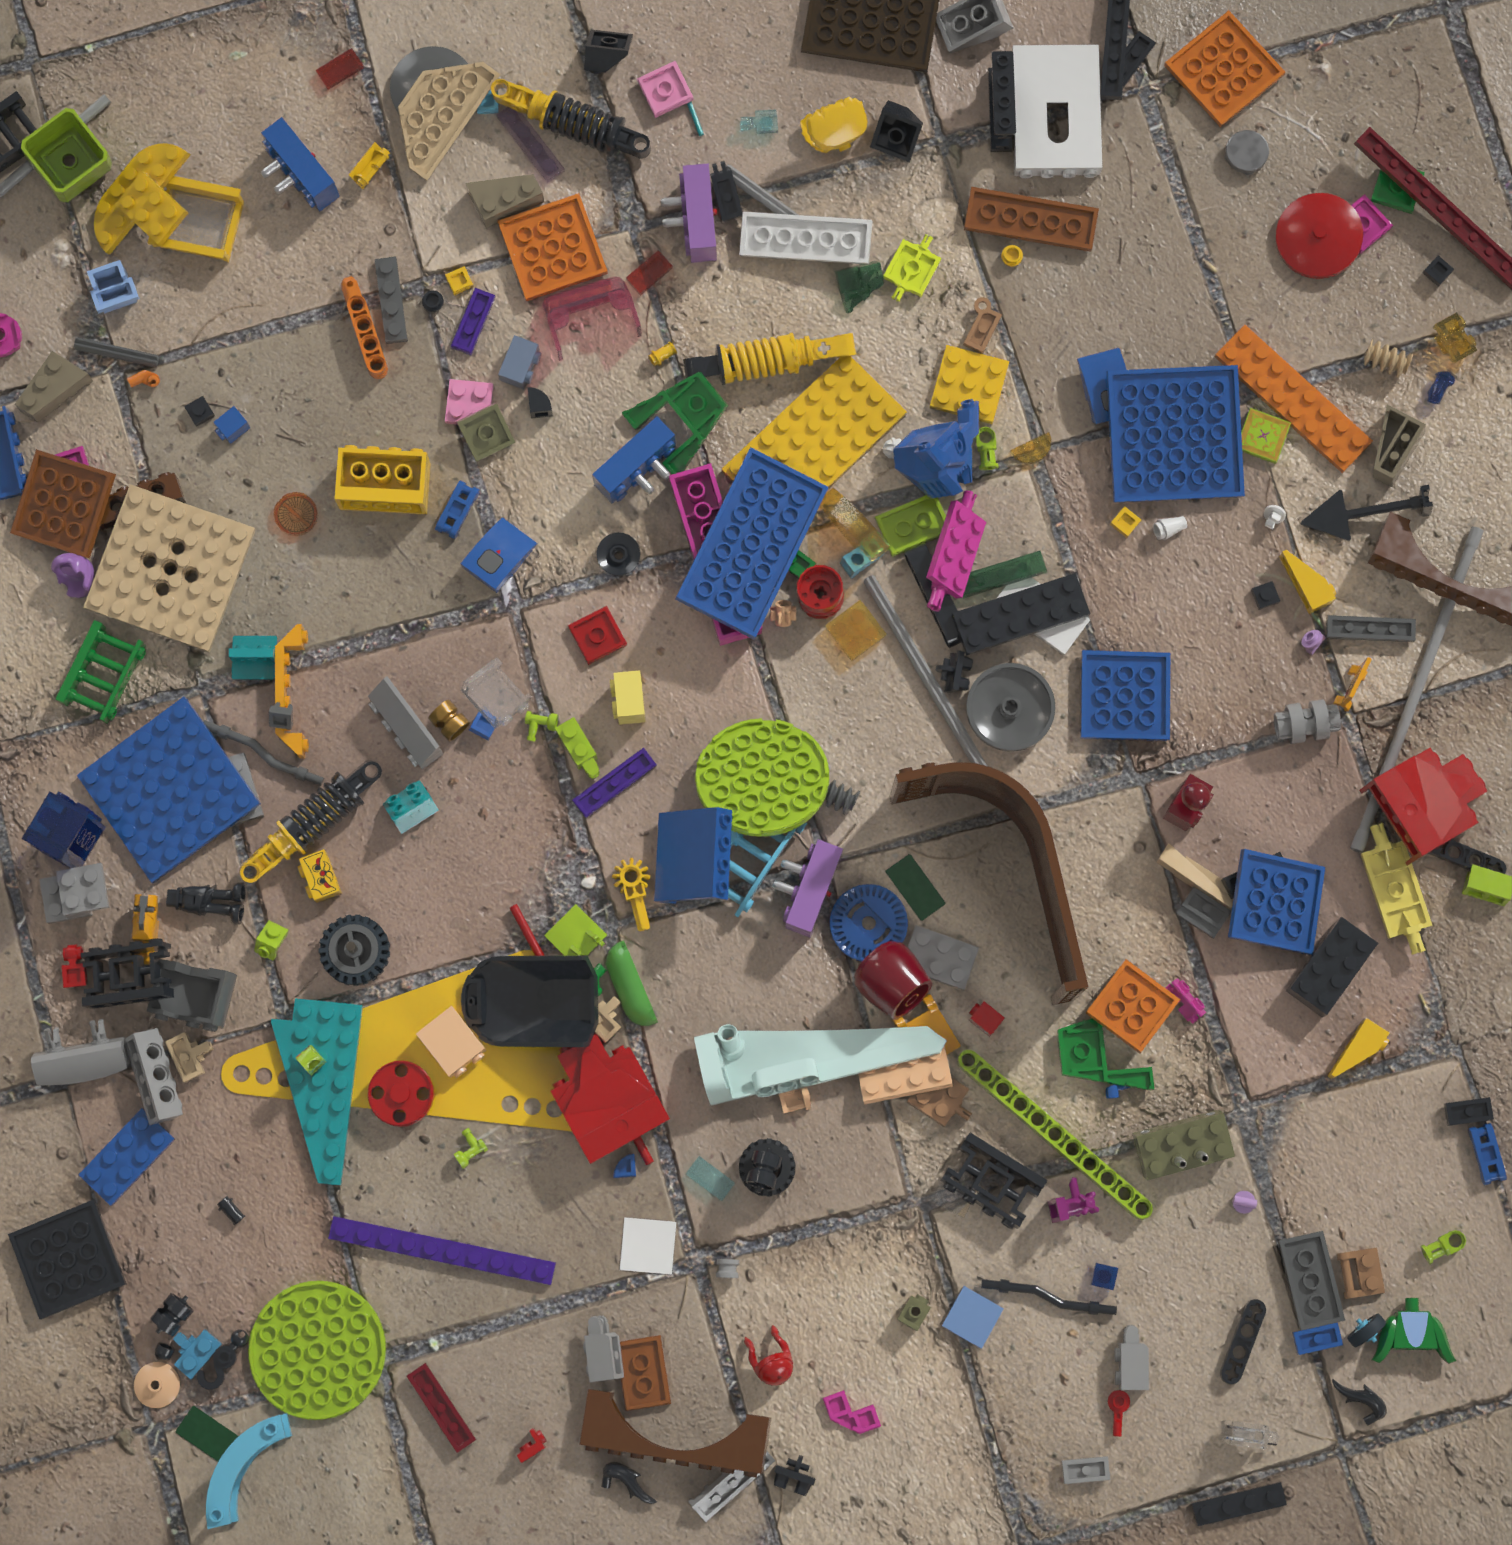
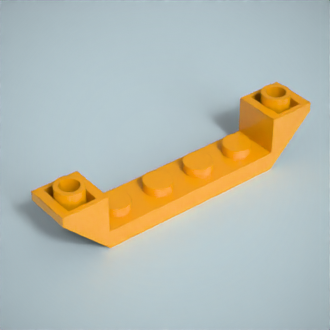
M297 624L275 646V703L280 702V707L288 708V705L291 704V698L287 696V687L291 686L290 674H287V666L291 664L290 652L287 651L304 650V644H308V631L304 630L302 624ZM275 728V734L300 759H305V752L309 751L308 739H305L303 733H287V731L291 730Z

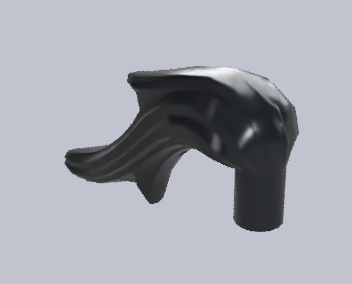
M1332 1379L1334 1387L1347 1398L1345 1403L1360 1402L1372 1409L1373 1412L1363 1418L1367 1426L1385 1417L1387 1414L1385 1402L1365 1384L1363 1385L1364 1390H1353Z
M610 1462L603 1468L602 1488H610L612 1478H616L625 1484L629 1491L630 1499L636 1496L645 1503L654 1504L657 1502L646 1494L637 1483L636 1477L641 1476L640 1473L618 1462Z

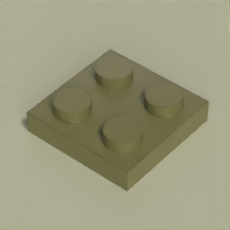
M496 402L456 421L476 462L515 443Z

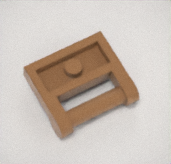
M1377 1247L1337 1254V1260H1340L1346 1291L1343 1292L1344 1299L1385 1293ZM1351 1258L1355 1260L1360 1290H1354L1349 1263Z

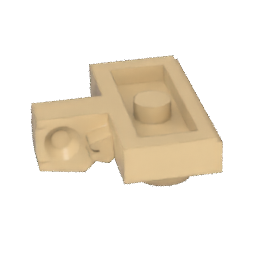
M615 996L607 1004L603 1000L598 1004L599 1022L595 1033L605 1043L622 1028L614 1020L617 1016L614 1010L621 1004Z
M187 1032L165 1042L183 1083L205 1073L200 1062L205 1060L203 1055L214 1050L211 1042L206 1041L198 1045L197 1041L191 1043Z

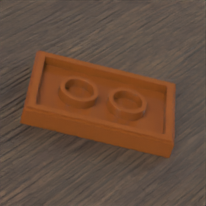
M661 1335L621 1341L620 1347L624 1378H621L626 1411L671 1404Z

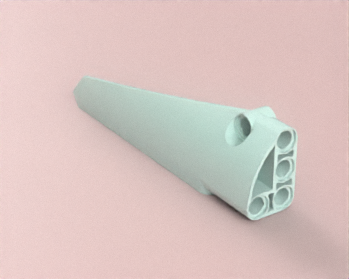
M726 1024L719 1028L718 1033L712 1032L694 1037L703 1083L711 1106L752 1095L768 1097L939 1054L947 1042L946 1039L928 1026L850 1030L737 1031L735 1026Z

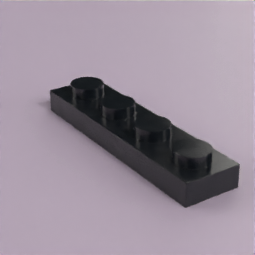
M1281 1482L1191 1503L1196 1526L1287 1505Z

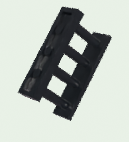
M17 91L0 102V131L13 147L4 155L0 153V173L25 156L21 149V143L6 125L5 119L11 115H16L29 134L37 130L22 110L26 104Z

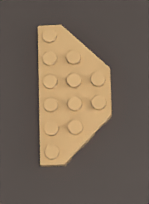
M484 62L426 70L420 74L398 106L410 170L425 181L429 179L490 91L492 83L501 74Z

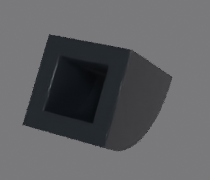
M527 387L531 419L552 417L553 412L548 396L537 388Z

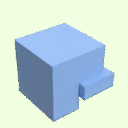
M120 260L87 271L94 289L90 293L98 314L102 312L105 314L128 306L140 299L132 277H128Z

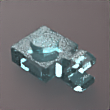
M776 109L756 110L754 113L755 117L740 118V131L756 128V134L778 133Z

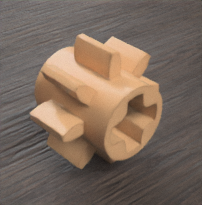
M788 600L777 601L775 606L770 607V620L775 621V625L779 627L790 626L792 621H796V606H792V603Z

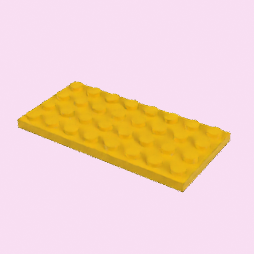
M851 356L840 357L734 456L721 471L733 482L751 447L830 487L907 414V411Z

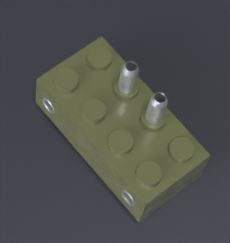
M1220 1110L1132 1133L1142 1174L1147 1180L1235 1157L1225 1115Z

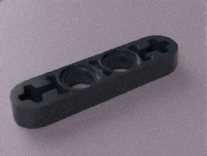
M1454 840L1447 842L1443 849V854L1440 853L1442 848L1439 847L1428 853L1469 871L1472 866L1469 863L1471 855H1477L1480 858V867H1484L1486 860H1488L1486 865L1493 867L1497 864L1498 869L1501 870L1500 873L1505 874L1507 870L1504 861ZM1454 846L1459 849L1460 854L1458 858L1449 856V847Z
M1250 1300L1244 1306L1220 1370V1377L1227 1384H1236L1243 1375L1266 1314V1306L1261 1300ZM1256 1303L1259 1304L1258 1308L1261 1310V1313H1256L1253 1320H1258L1257 1325L1252 1321H1245L1246 1316L1251 1318L1252 1310L1249 1308L1250 1306H1255ZM1245 1324H1249L1253 1328V1334L1249 1338L1241 1334V1328ZM1236 1346H1242L1245 1349V1356L1242 1359H1237L1233 1355V1349ZM1229 1359L1242 1363L1241 1367L1235 1366L1234 1373L1237 1376L1228 1380V1375L1225 1374V1371L1231 1370L1233 1365L1228 1363Z

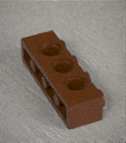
M162 473L157 479L151 481L149 479L142 480L136 485L151 492L162 488L164 489L162 496L182 503L186 502L175 473ZM121 487L116 490V493L110 494L100 524L102 531L114 527L120 509L112 511V506L115 503L123 504L129 487Z

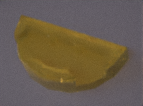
M1050 432L1010 450V453L1016 460L1022 463L1033 464L1040 462L1050 450Z

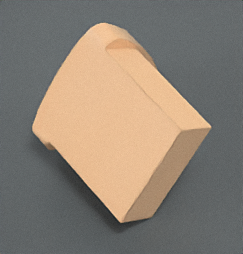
M807 1087L778 1094L783 1114L804 1108L806 1110L811 1109L810 1095Z

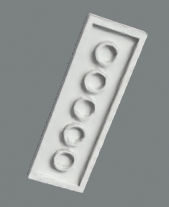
M743 212L739 255L745 257L869 265L873 221L866 219Z

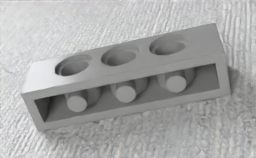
M158 1028L133 1033L125 1038L124 1041L149 1125L173 1120L183 1115L182 1103L178 1099L176 1092V1082L171 1075L169 1059L165 1055L163 1039L159 1034ZM153 1072L157 1075L158 1080L154 1078ZM159 1094H161V1095L163 1096L164 1101H162V1100L160 1099V1095H159Z

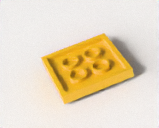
M946 345L929 408L957 415L961 402L973 399V401H979V421L993 424L1009 361Z

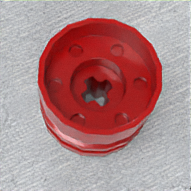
M814 565L807 568L800 575L797 582V595L802 611L814 619H827L834 616L841 609L844 602L843 582L840 575L833 568L826 565ZM820 592H824L822 598L819 599L817 595H819Z

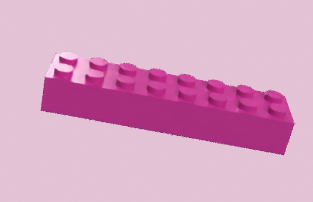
M711 463L672 474L669 477V483L693 561L723 503ZM712 619L720 646L749 638ZM762 626L757 635L762 634Z

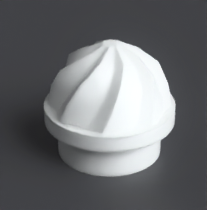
M893 437L884 443L883 453L888 458L894 459L893 448L901 442V439Z

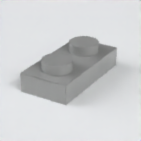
M1108 1456L1061 1460L1064 1484L1110 1480Z

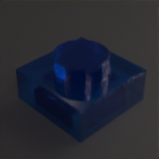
M1095 1263L1091 1286L1113 1291L1118 1268Z

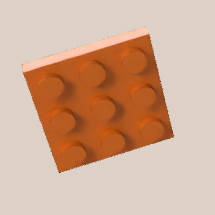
M1125 959L1086 1011V1014L1140 1054L1181 999Z

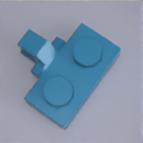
M206 1329L197 1338L192 1335L189 1339L181 1332H178L173 1340L181 1346L178 1352L182 1356L174 1365L192 1380L197 1372L214 1355L215 1350L221 1347L222 1343Z

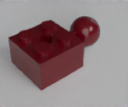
M1190 773L1181 785L1163 819L1185 832L1190 827L1194 828L1203 815L1200 810L1205 809L1214 796L1211 793L1213 786Z

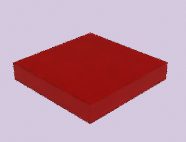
M607 606L568 625L588 665L627 646V642Z

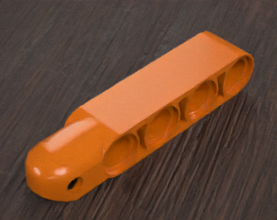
M352 276L346 277L341 282V289L367 369L371 377L382 379L388 373V366L366 300L362 297L358 282ZM356 304L363 305L359 311H355L352 308ZM362 324L370 325L367 330H359ZM368 344H375L376 347L373 350L365 349ZM376 363H380L383 365L382 368L377 371L373 370L372 366Z

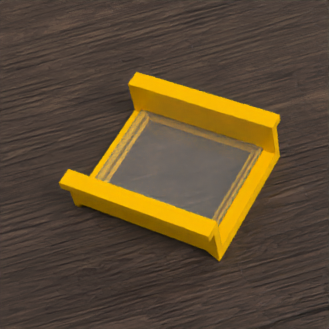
M173 176L165 186L167 188L166 192L189 213L162 246L158 245L150 237L148 238V245L221 259L229 263L244 205L240 195L241 189Z

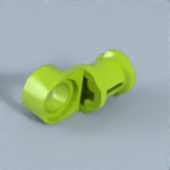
M982 427L975 438L977 451L980 452L981 465H979V470H994L999 468L995 457V450H997L996 435L993 429ZM982 432L990 433L992 439L989 443L980 441L979 435Z
M1454 1230L1438 1237L1437 1241L1427 1246L1421 1245L1420 1247L1427 1262L1432 1264L1433 1260L1444 1255L1449 1256L1464 1248L1466 1238L1462 1232ZM1452 1234H1457L1461 1238V1244L1458 1247H1452L1449 1244V1237Z

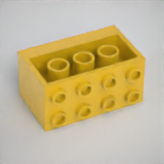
M345 445L344 448L338 447L335 501L339 509L427 514L431 466L427 452L418 448L402 451L401 448L390 447L388 450H380L376 446H367L366 449H358L354 445Z

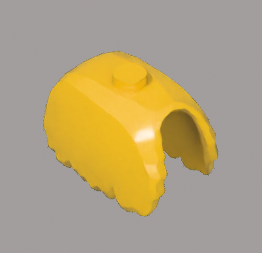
M847 97L844 100L836 101L835 104L822 106L813 115L811 113L807 114L800 121L801 134L805 138V142L809 143L810 147L815 148L817 151L828 153L831 150L839 149L841 152L852 147L850 143L864 134L867 129L868 120L862 101Z

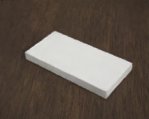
M1018 569L997 598L1040 585V583L1021 569ZM1083 617L1034 633V635L1062 655H1065L1090 619Z

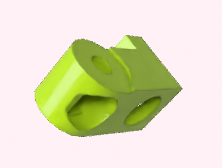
M312 1045L295 1057L311 1076L326 1063L325 1059Z

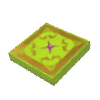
M1250 408L1241 431L1242 452L1276 464L1291 422Z

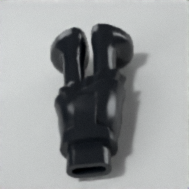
M238 882L233 886V889L218 890L216 885L212 887L210 885L178 887L177 890L168 889L166 906L175 907L176 910H182L199 916H205L206 913L230 916L234 924L240 925L244 916V905L211 903V901L229 900L244 903L246 898L245 883Z

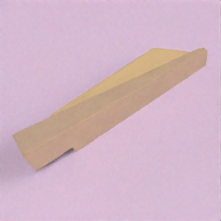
M1168 843L1156 863L1172 872L1176 878L1192 888H1197L1232 912L1233 899H1230L1221 878L1189 857H1184Z

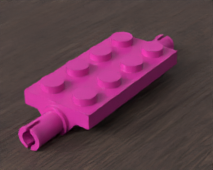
M969 490L963 492L961 503L957 500L950 502L926 578L932 581V593L927 607L933 611H940L944 595L950 594L956 599L963 597L984 532L986 521L972 511L977 495Z

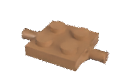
M952 1077L953 1087L914 1094L907 1101L908 1104L943 1127L946 1126L950 1118L955 1114H958L966 1121L972 1115L971 1112L961 1106L969 1088Z

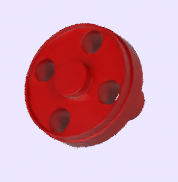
M393 1061L385 1064L373 1075L368 1087V1102L373 1113L384 1123L395 1127L411 1126L421 1121L430 1111L435 1097L434 1086L429 1075L420 1066L409 1061ZM401 1065H405L408 1068V1072L404 1077H398L396 1074L397 1068ZM377 1087H381L384 1090V1096L381 1099H374L373 1091ZM426 1088L430 1093L428 1099L419 1100L418 1092ZM402 1110L406 1113V1118L403 1122L398 1123L395 1121L394 1116L397 1111Z

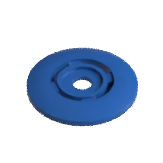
M864 884L847 890L838 898L831 911L830 931L834 942L844 954L857 961H863L867 955L885 942L895 941L903 943L907 934L908 918L904 905L892 891L879 885ZM864 902V906L858 908L852 918H848L852 908ZM865 917L874 918L876 925L873 929L866 930L862 926V920ZM886 928L890 929L889 934L883 941L874 944L873 941L879 939L884 934Z

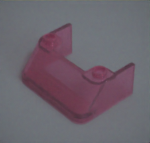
M610 277L550 295L544 299L542 308L559 361L563 360L556 330L567 326L569 314L609 302L616 310L629 309L637 337L642 336L641 324L632 296L622 278Z

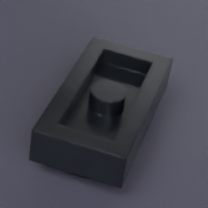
M1490 1097L1444 1104L1447 1126L1494 1120Z

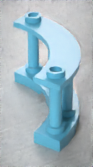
M807 823L789 831L786 836L783 834L770 836L781 843L772 856L744 839V835L731 831V847L739 845L766 863V866L757 878L730 860L729 870L753 885L745 898L731 888L728 889V898L740 905L735 913L736 917H739L743 911H749L754 903L751 899L793 836L796 833L801 834Z
M287 1413L270 1417L250 1427L237 1437L221 1456L211 1477L207 1492L206 1521L208 1529L239 1521L238 1495L243 1476L254 1459L264 1449L279 1440L292 1436Z

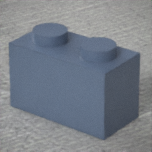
M514 335L499 371V380L524 390L526 383L530 384L532 381L534 364L538 365L542 353L539 352V344Z

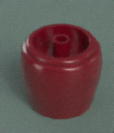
M895 941L885 942L874 949L859 964L854 975V983L859 992L872 1005L893 1020L905 1016L920 1004L931 990L933 984L910 949L903 943Z

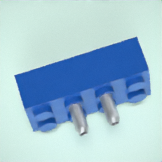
M282 117L261 132L264 138L262 143L266 148V152L272 159H276L261 171V175L266 178L279 168L285 176L288 175L286 179L275 186L274 191L277 194L282 193L293 185L298 192L301 191L303 193L304 199L311 208L315 206L319 212L340 197L335 182L315 159V154L307 149Z
M656 416L592 474L594 486L611 504L615 501H621L627 495L626 491L631 486L636 487L640 485L646 493L651 494L654 488L643 476L648 471L651 473L655 470L663 479L670 477L669 471L659 461L664 457L668 458L676 450L675 434Z

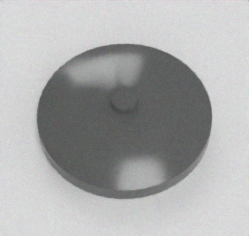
M437 46L423 47L407 54L395 67L390 81L391 99L397 113L399 114L398 106L423 71L467 65L466 60L450 49Z
M1003 663L993 666L984 671L971 686L966 703L968 722L976 736L992 748L1007 752L1025 750L1042 740L1053 723L1055 716L1053 691L1040 673L1026 665Z

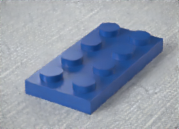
M141 1108L78 1175L110 1206H113L175 1141V1138L159 1123L149 1125L145 1109Z

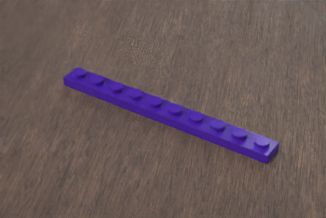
M333 1216L328 1238L548 1285L552 1284L556 1262Z

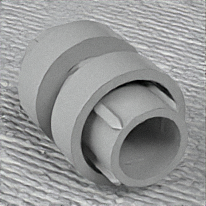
M1322 699L1309 701L1308 708L1302 709L1300 703L1285 705L1283 712L1274 713V727L1277 739L1288 738L1290 744L1304 743L1306 735H1312L1315 741L1329 739L1330 732L1341 730V719L1338 706L1336 704L1326 705Z

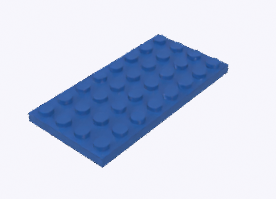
M750 447L675 600L755 639L829 487Z

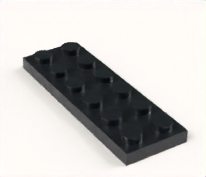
M1076 573L953 612L951 616L967 656L1089 616L1091 613Z

